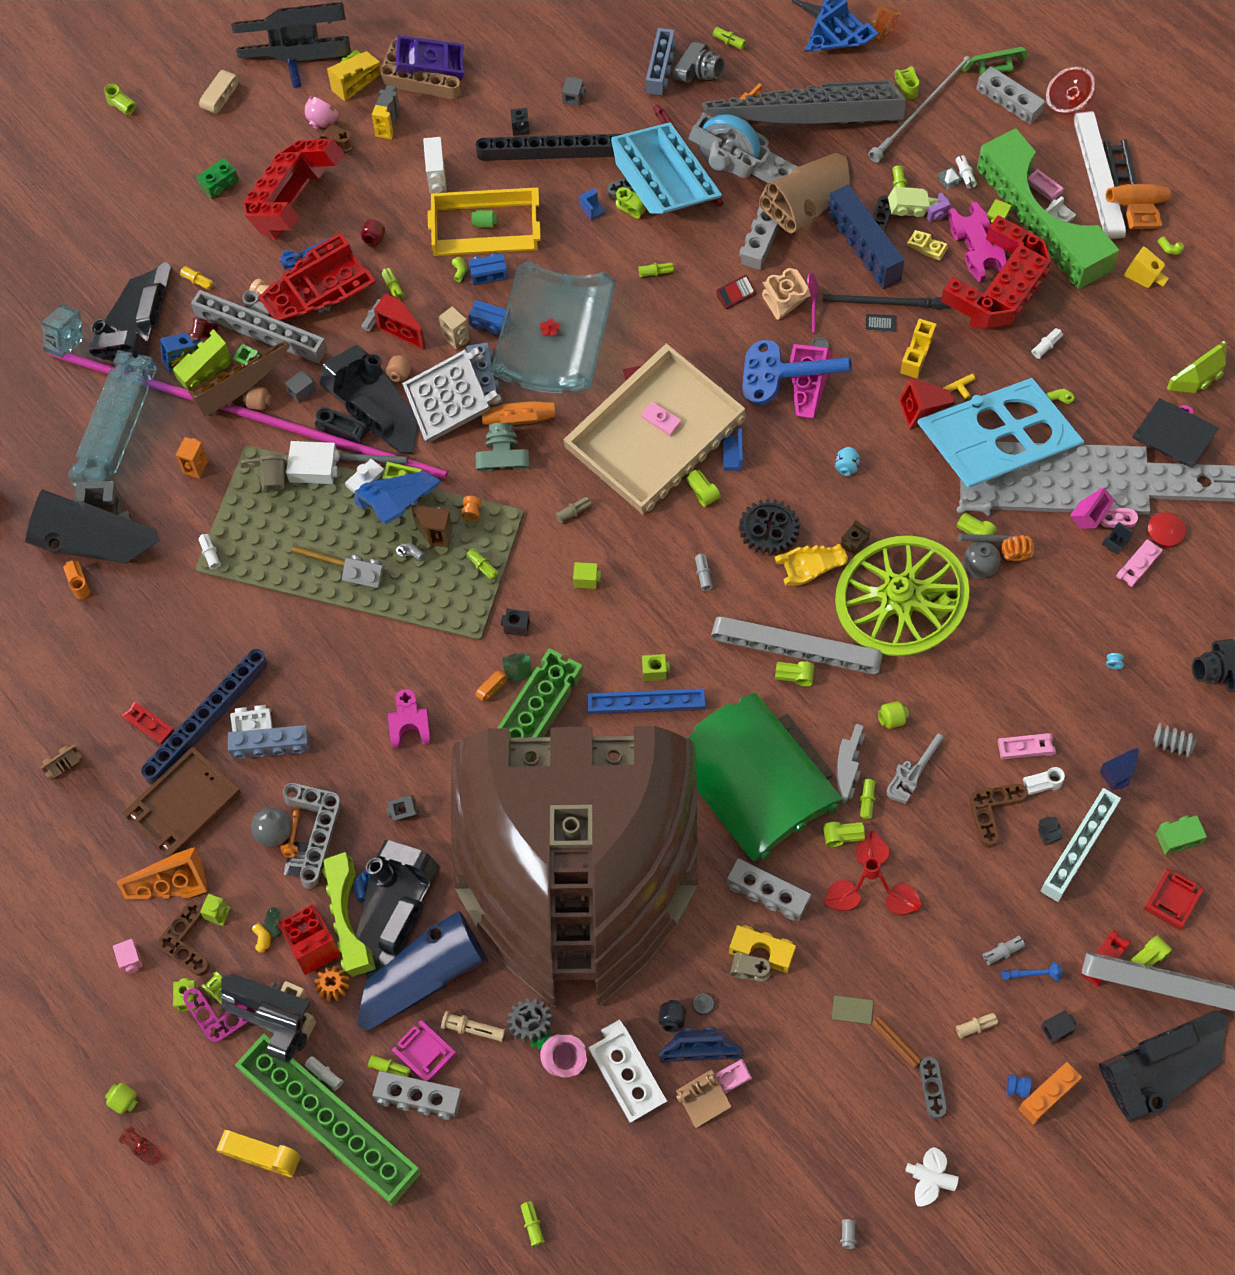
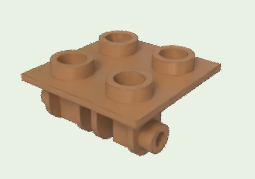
M67 744L59 750V755L56 757L51 755L42 761L41 769L48 770L45 774L49 780L51 778L55 779L62 774L56 763L65 772L59 761L63 760L68 769H70V766L64 759L65 757L71 766L80 762L79 759L82 756L79 751L74 753L75 745L70 746Z
M712 1069L676 1090L678 1094L676 1097L680 1103H683L695 1128L732 1107Z

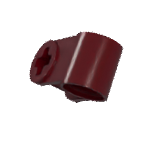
M193 317L192 320L194 322L188 335L199 339L209 338L211 336L210 332L213 329L217 333L218 324L203 318Z

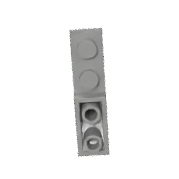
M859 724L855 725L850 741L842 738L839 749L836 777L838 792L843 798L841 802L846 805L848 799L852 800L855 788L852 787L854 781L858 782L861 771L858 770L859 763L856 762L860 752L857 751L858 744H863L865 734L862 733L863 726Z

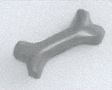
M961 499L957 512L962 514L965 511H980L989 516L991 514L990 509L994 505L991 501L985 504H970Z

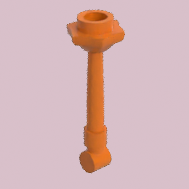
M293 806L292 832L289 842L280 847L281 853L288 858L299 854L298 847L293 843L302 809Z

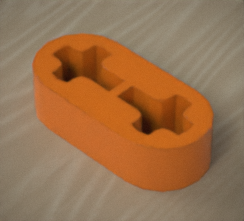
M497 670L478 688L476 697L482 702H486L505 684L508 676L503 671Z

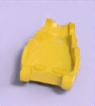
M840 544L828 548L816 545L813 548L809 546L798 547L788 553L775 556V561L777 564H784L789 576L783 580L785 586H799L812 581L834 567L846 564L848 556Z

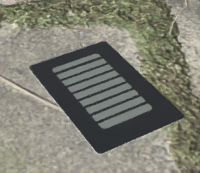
M866 314L865 330L896 332V315Z

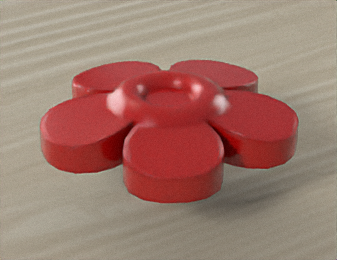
M551 318L547 319V323L541 322L540 329H542V335L548 336L550 333V336H556L557 330L560 329V324L554 323V319Z

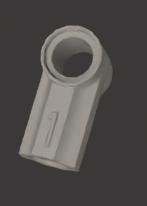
M249 290L243 294L242 299L245 308L271 317L255 291Z

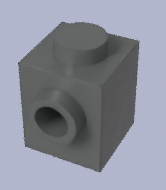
M566 78L562 90V102L564 104L579 106L581 98L585 97L586 93L583 79Z

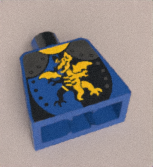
M187 333L160 339L162 361L169 373L173 372V368L187 354L190 353L192 355L199 348L198 344L201 342V339L192 341Z

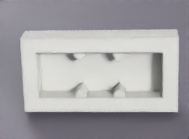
M370 459L366 464H361L357 467V472L345 482V485L355 493V490L359 489L362 484L377 481L383 475L384 469Z

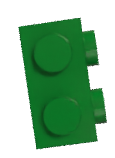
M224 158L196 176L199 187L211 199L220 195L239 181L236 169Z

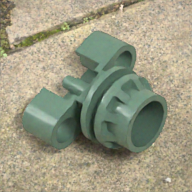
M493 423L489 425V432L486 435V447L493 449V451L475 453L477 471H493L495 467H500V469L513 467V470L529 468V451L524 449L511 450V448L518 446L517 434L513 431V424Z

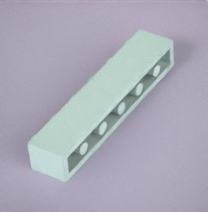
M1104 788L1102 789L1040 892L1059 902L1121 800L1120 797Z

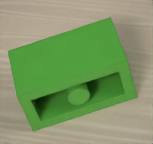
M1188 815L1174 823H1171V821L1164 822L1156 832L1165 855L1201 845L1207 838L1198 816L1190 817Z

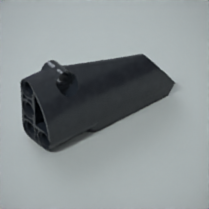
M389 840L384 841L376 856L377 858H373L367 863L366 870L370 874V879L356 932L357 938L372 950L375 970L365 973L368 979L403 950L422 914V902L441 868L428 853Z
M1217 1010L1146 1039L1138 1043V1047L1099 1063L1103 1079L1117 1106L1129 1123L1155 1112H1164L1171 1100L1222 1062L1224 1034L1228 1016ZM1157 1097L1158 1104L1153 1107L1152 1100Z

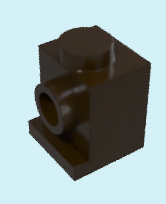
M855 520L841 538L842 547L856 555L869 540L871 530Z

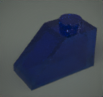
M1138 748L1103 763L1100 773L1112 791L1117 788L1119 790L1124 789L1130 784L1129 782L1133 776L1139 754Z

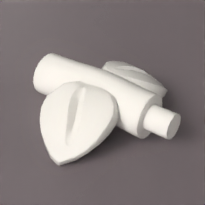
M934 1147L926 1152L923 1158V1165L907 1163L905 1171L913 1174V1178L920 1180L915 1188L917 1206L922 1207L933 1203L939 1197V1188L955 1191L958 1184V1176L943 1173L947 1167V1158L942 1151Z

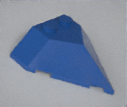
M824 0L821 12L818 14L810 40L804 51L810 52L865 45L879 34L869 23L863 25L848 10L846 0Z

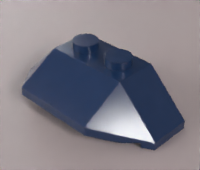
M706 1027L704 1030L697 1031L695 1028H685L683 1031H679L661 1050L659 1059L660 1062L743 1059L744 1049L721 1029L717 1030L716 1027Z

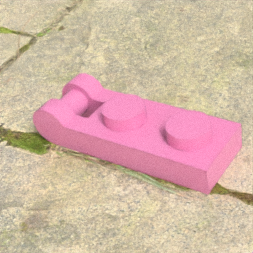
M1147 539L1126 565L1121 568L1116 577L1120 580H1125L1128 582L1127 585L1133 587L1163 550Z
M1047 733L999 738L998 746L1001 760L1055 755L1056 750L1052 745L1054 741L1053 735ZM1040 743H1044L1045 747H1040Z

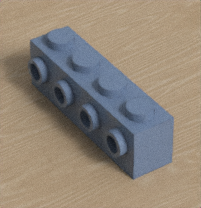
M658 28L646 76L647 94L663 96L664 89H667L668 79L666 78L670 76V63L674 61L673 50L677 48L675 30Z
M488 343L466 346L468 353L478 347L485 358L480 362H472L485 395H488L493 390H499L498 379H494V375H497L496 366L491 364V360H494L493 350L489 349ZM502 402L495 405L491 404L490 407L501 405Z
M306 725L228 732V751L232 759L310 752V734Z

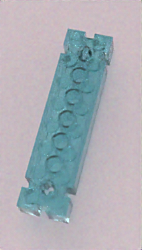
M118 350L113 362L116 368L109 371L75 457L78 463H72L68 473V478L73 486H76L77 482L112 481L110 475L116 474L150 388L147 381L148 379L153 380L157 370L152 357L138 354V357L134 358L132 353Z

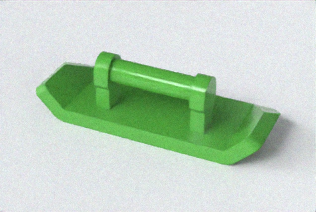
M1018 47L977 55L966 62L962 71L966 72L972 65L978 64L981 76L988 69H985L984 62L1005 58L1006 65L993 68L1001 73L1012 72L1011 57H1016L1023 61L1029 53L1025 48Z

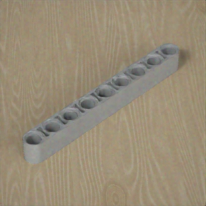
M716 617L711 637L716 641L869 674L879 673L883 656L882 652L871 648L726 617Z
M1086 952L1081 972L1084 975L1235 1011V986Z

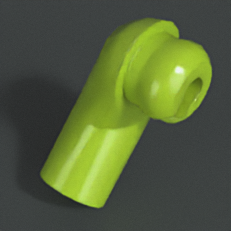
M1165 236L1158 240L1159 245L1168 254L1179 255L1184 250L1182 243L1171 245Z

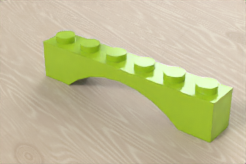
M346 852L324 859L322 871L328 882L326 886L327 894L331 897L332 901L330 910L333 916H335L336 922L333 925L335 932L339 936L337 945L343 956V960H341L342 968L352 977L375 970L372 950L357 938L351 927L348 915L349 894L356 878L353 859Z

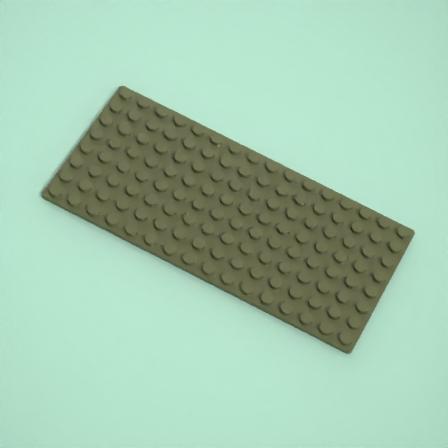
M252 446L244 447L209 533L213 547L217 549L216 554L221 566L211 570L206 557L201 553L196 565L197 572L475 640L482 638L523 517L522 509L482 500L481 508L478 510L480 512L479 519L468 521L461 517V510L464 508L463 499L466 496L434 489L428 495L424 496L422 494L418 497V503L415 505H425L430 508L442 507L449 510L453 529L448 548L429 545L415 526L411 509L412 504L405 508L406 512L387 524L378 520L372 506L365 509L358 507L354 502L355 493L345 485V482L357 472L355 470L337 466V477H334L333 484L289 482L286 474L289 455L282 454L287 457L285 487L278 491L263 493L258 467L241 468L240 463L242 460L260 458V455L282 453ZM412 543L424 552L425 556L420 561L414 556L401 557L396 553V548L402 544ZM294 545L343 560L352 557V555L363 556V560L370 561V558L381 560V564H385L386 568L382 572L380 587L376 588L343 581V567L291 553V548ZM475 548L484 558L489 560L488 562L498 571L495 579H489L481 570L476 569V565L466 557L470 549Z

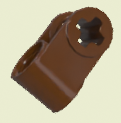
M330 124L320 136V139L333 138L344 153L351 152L354 148L350 140V132L334 124Z

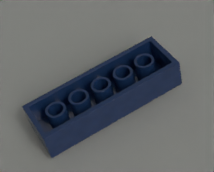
M849 184L831 192L828 217L836 224L839 233L844 235L847 244L853 247L856 256L864 262L866 270L872 273L875 282L885 289L901 281L904 258Z

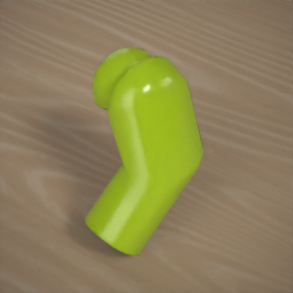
M456 257L452 260V265L457 268L454 280L461 282L468 268L463 258Z
M1066 389L1046 393L1051 401L1058 399L1066 404H1070L1075 399L1074 394Z

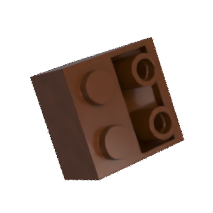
M412 505L411 509L415 526L429 545L448 548L453 529L449 510L442 507L430 508L425 505Z

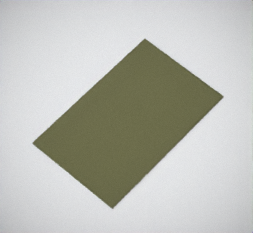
M834 995L832 1019L871 1024L873 1000Z

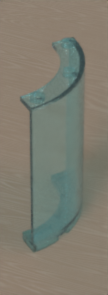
M530 260L519 265L490 373L507 382L513 380L521 383L520 387L541 392L562 393L563 390L578 392L591 388L616 280L605 272L588 276L559 274L546 270ZM551 318L554 319V323H559L560 329L557 330V335L552 337L549 333L548 336H543L541 333L542 329H540L541 322L547 323V319Z

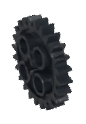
M767 498L766 503H763L760 499L759 505L753 502L752 508L747 506L746 512H742V518L739 521L740 538H744V544L749 543L748 549L755 547V553L762 550L763 556L766 551L769 552L770 556H772L773 551L779 555L780 549L786 552L787 546L792 548L793 542H796L797 536H799L798 529H800V523H798L799 517L795 516V510L790 511V505L783 507V501L777 504V499L773 503H770L769 498ZM773 513L774 516L772 519V525L770 527L769 538L767 541H765L767 528L769 526L770 515Z

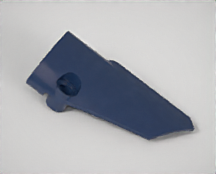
M457 911L436 925H431L424 934L366 981L357 1026L371 1030L392 1016L407 1011L448 985V982L461 974L472 972L488 962L482 947L460 911ZM436 929L441 930V937L438 940L434 938V931Z

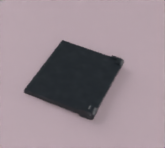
M1159 398L1132 438L1193 469L1219 427Z

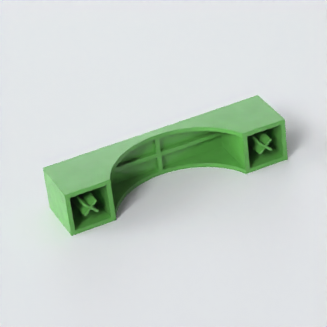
M1016 128L982 145L977 165L979 173L984 175L989 185L994 187L1000 198H1003L1007 204L1012 205L1011 210L1017 215L1019 221L1024 223L1028 231L1044 239L1050 258L1058 264L1059 269L1068 276L1072 284L1080 289L1113 271L1119 249L1099 225L1083 226L1062 221L1045 211L1034 199L1029 189L1027 178L1031 174L1036 151Z

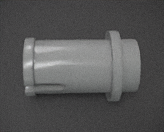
M842 1220V1239L840 1243L844 1249H854L857 1244V1240H855V1220Z

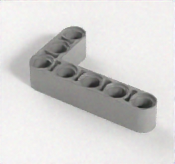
M290 783L283 789L285 803L291 807H300V809L318 813L300 872L301 883L304 888L313 889L318 885L321 877L322 868L324 867L323 860L326 859L340 811V799L334 792ZM291 792L297 793V796L291 798L288 797V794ZM309 797L317 798L314 802L307 801ZM329 801H333L336 803V805L332 807H329L326 804ZM324 819L331 821L327 825L321 824V821ZM322 837L325 841L317 843L316 839ZM312 856H318L320 857V860L313 862L310 860V858ZM312 874L315 878L313 880H306L305 876Z

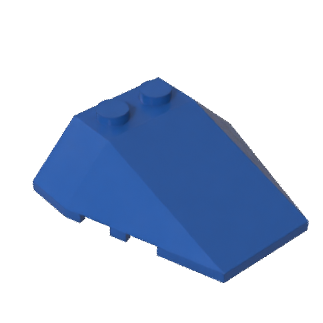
M421 471L367 482L355 490L354 502L361 509L372 506L378 520L387 524L406 512L405 508L410 504L414 506L418 503V497L422 494L424 496L428 495L441 484V481L431 474Z

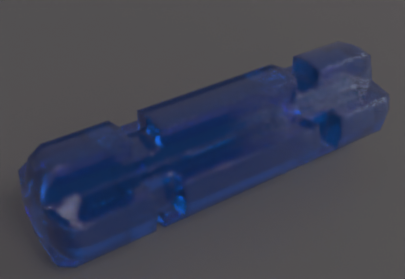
M289 59L287 63L292 86L300 88L301 81L296 59Z

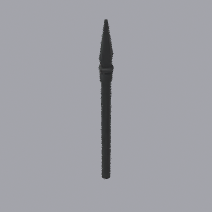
M823 294V301L911 305L931 307L936 310L952 308L941 302V297L914 299Z

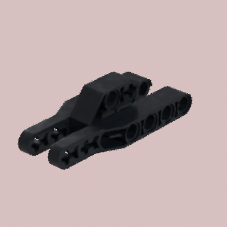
M336 2L279 8L264 19L231 23L233 33L267 30L269 44L236 48L237 58L270 56L284 62L350 55L349 36L313 39L318 37L316 23L328 22V24H331L334 21L346 20L344 4Z

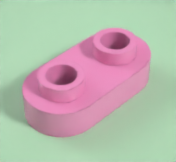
M1109 508L1100 524L1107 528H1115L1116 524L1120 522L1128 528H1132L1136 525L1138 515L1129 508Z

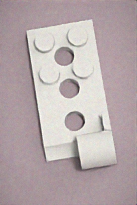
M617 1020L603 1028L601 1032L604 1039L590 1046L589 1050L628 1121L631 1123L666 1103L667 1100L622 1022ZM618 1050L623 1054V1059L620 1062L612 1060L611 1053ZM624 1069H630L633 1072L631 1080L626 1081L622 1078L621 1073ZM638 1087L644 1091L643 1098L635 1099L632 1096L634 1088Z

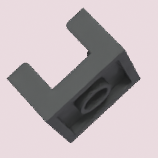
M114 481L77 482L76 502H84L95 507L112 506V513L119 515V512L122 510V497Z

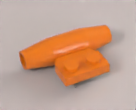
M1125 184L1108 188L1105 197L1110 203L1128 206L1126 215L1130 229H1158L1162 226L1159 210L1156 209L1154 204L1167 202L1171 197V191L1168 187L1153 184Z
M537 401L501 404L491 407V410L482 414L483 425L493 423H511L513 425L536 423L554 418L555 407L553 402Z

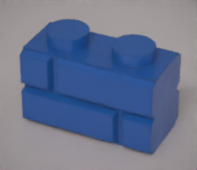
M493 253L487 257L477 256L469 260L473 285L508 279L503 254Z
M475 300L468 315L469 325L477 330L481 328L494 335H503L510 321V313L507 309Z

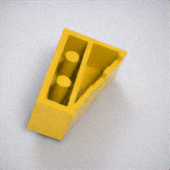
M366 51L327 68L332 91L346 102L381 74L380 61Z

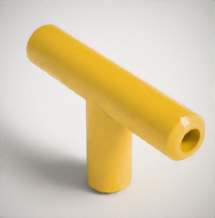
M970 374L943 388L950 390V392L958 389L963 398L967 400L971 395L964 385L975 381V376Z

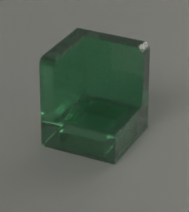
M513 653L502 658L504 673L508 676L507 680L520 681L531 677L532 670L529 653Z

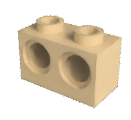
M453 306L439 316L442 337L456 350L470 340L467 319Z

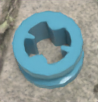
M1111 653L1106 656V666L1108 668L1121 669L1124 667V656L1122 654Z

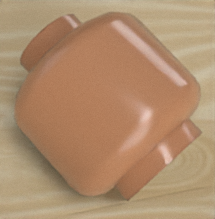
M403 355L393 356L386 368L387 376L395 382L405 381L412 368L411 362Z
M253 386L243 396V402L247 408L259 411L265 410L272 400L268 390L258 386Z

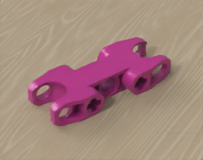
M972 202L970 207L971 216L963 217L958 214L956 209L951 208L948 211V220L954 239L960 240L964 238L969 252L965 253V261L969 271L978 282H983L986 276L984 268L993 267L1000 272L1007 261L1003 248L995 244L992 245L991 242L986 240V232H988L990 221L979 204Z

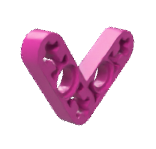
M195 987L188 988L183 994L184 1003L210 1041H220L248 1022L238 1017L239 1021L236 1025H229L227 1023V1018L231 1015L229 1012L217 1018L202 993ZM190 992L198 994L196 999L199 1004L202 1001L205 1003L198 1006L194 1011L192 1010L193 1007H196L192 1000L187 1001ZM242 1004L235 1006L244 1010L247 1009V1006ZM201 1009H207L210 1012V1016L206 1020H200L198 1012ZM223 1020L228 1030L225 1031L222 1028L218 1031L219 1036H210L211 1028L215 1027L217 1029L222 1025L219 1022Z

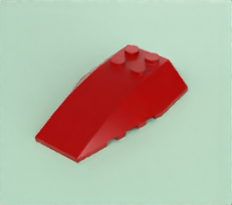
M340 232L310 249L306 253V257L302 260L299 259L289 272L286 271L278 282L275 281L258 298L273 319L285 321L347 300L376 283V280L367 268H363L352 253L350 244Z

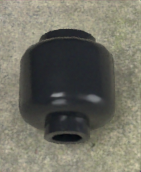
M669 1000L660 1006L658 1023L662 1029L673 1033L684 1027L686 1008L678 1000Z

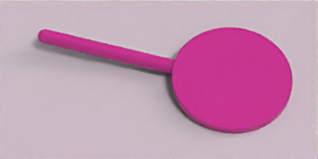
M809 273L807 286L810 292L809 297L812 301V333H815V301L818 298V285L815 275Z

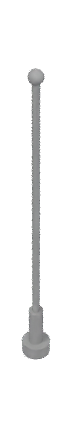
M969 56L964 57V61L891 137H888L878 148L874 147L870 150L868 156L873 162L878 163L883 158V152L891 145L893 139L970 60Z

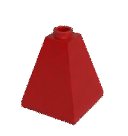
M909 379L899 398L909 430L920 426L917 423L918 419L951 408L955 404V396L951 394L950 390L916 379Z

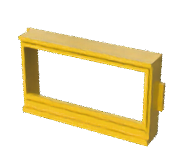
M538 188L431 193V210L428 211V230H431L433 256L538 250V241H541L540 222H537L536 207H539ZM532 205L533 235L438 240V210Z

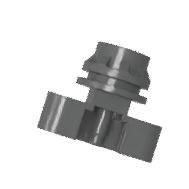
M692 42L675 66L673 78L676 81L690 83L695 75L701 80L719 79L725 69V60L722 56H718L715 52L710 51L708 44Z

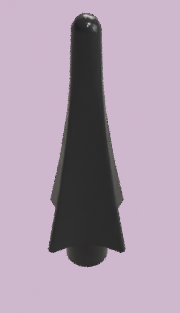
M792 0L793 3L817 19L822 6L800 0Z

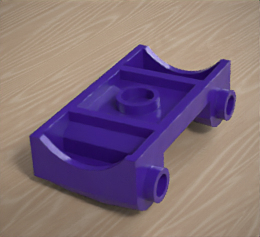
M398 35L395 43L396 72L412 74L415 70L457 77L462 81L465 73L463 68L464 44Z

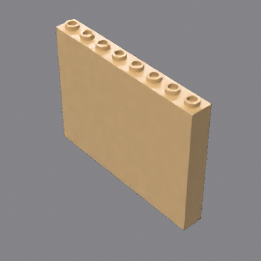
M666 343L563 440L567 450L644 515L647 511L649 512L654 508L655 503L659 499L666 497L668 491L673 486H677L684 475L691 473L694 466L698 462H702L711 450L716 449L724 437L727 438L737 425H741L746 418V413L742 405ZM651 402L681 419L682 423L671 436L641 418V414Z

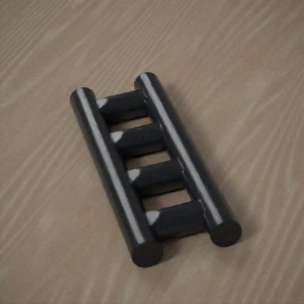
M1127 139L1121 140V145L1111 146L1109 140L1103 143L1114 187L1120 186L1119 180H1129L1130 184H1137ZM1123 152L1124 159L1114 160L1113 153ZM1116 166H1126L1127 173H1117Z

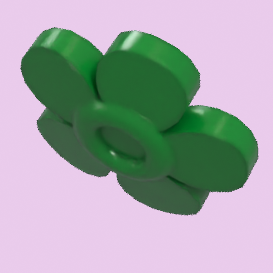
M547 1029L548 1035L542 1034L541 1040L534 1038V1042H530L531 1047L537 1046L538 1049H542L543 1044L552 1037L550 1031Z

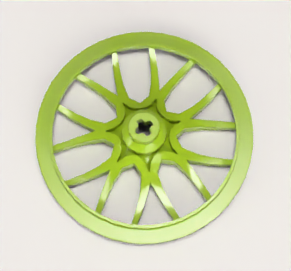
M896 536L873 543L860 551L848 563L838 581L835 598L836 610L845 631L861 646L878 650L884 655L907 656L927 651L939 645L956 630L968 608L970 589L966 571L958 558L949 549L923 537ZM906 545V569L901 574H895L890 568L887 548ZM910 546L930 550L926 556L912 567ZM883 550L886 572L865 562V560ZM935 553L948 563L932 577L925 580L916 579L919 572ZM862 565L884 580L885 584L879 587H870L851 579L855 570ZM952 568L958 585L936 584ZM849 583L867 593L861 597L846 601ZM903 585V587L897 590V586ZM958 590L955 606L932 603L923 597L927 593ZM874 601L882 602L881 606L873 613L852 621L847 607ZM912 611L923 613L938 630L925 638H921L912 624ZM931 611L953 612L941 626ZM896 613L899 617V624L893 643L877 640L876 637L887 618ZM877 620L871 637L857 627V625ZM906 625L917 641L899 643Z

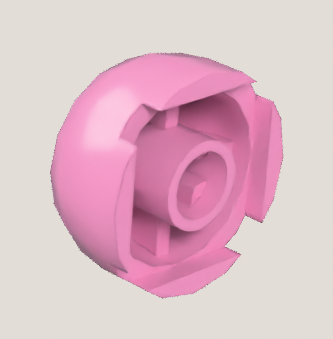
M310 96L305 105V116L310 121L309 125L315 129H318V127L327 128L330 124H334L339 116V112L336 109L332 111L330 109L331 105L316 97L312 99Z

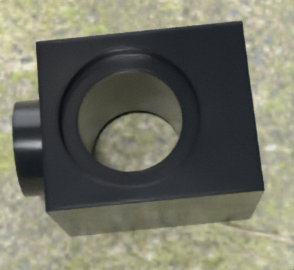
M527 108L510 109L513 136L530 134Z
M507 608L506 614L502 615L501 618L504 634L527 637L530 613L528 611ZM512 621H519L517 624H511Z
M1066 1010L1044 1021L1041 1028L1053 1045L1075 1032L1076 1021L1071 1014L1068 1015Z

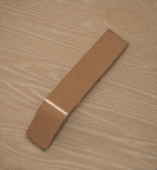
M397 39L391 42L381 67L382 81L385 86H395L397 89L447 99H458L461 96L460 81L457 77L415 70L412 74L396 72L395 43Z

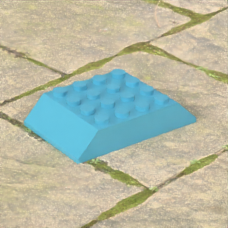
M671 122L612 137L611 141L616 165L649 213L663 214L722 196Z

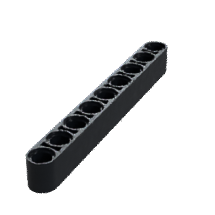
M623 134L487 137L478 139L475 145L477 157L482 161L615 157L611 139Z

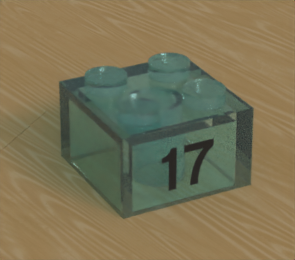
M61 304L41 322L43 350L45 352L63 358L74 346L82 341L80 311Z

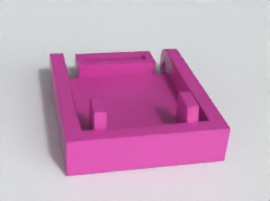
M420 1020L418 1024L423 1031L421 1032L414 1026L397 1043L403 1051L400 1052L395 1047L391 1051L422 1081L431 1082L457 1054L431 1028ZM441 1054L444 1059L430 1072L427 1067Z

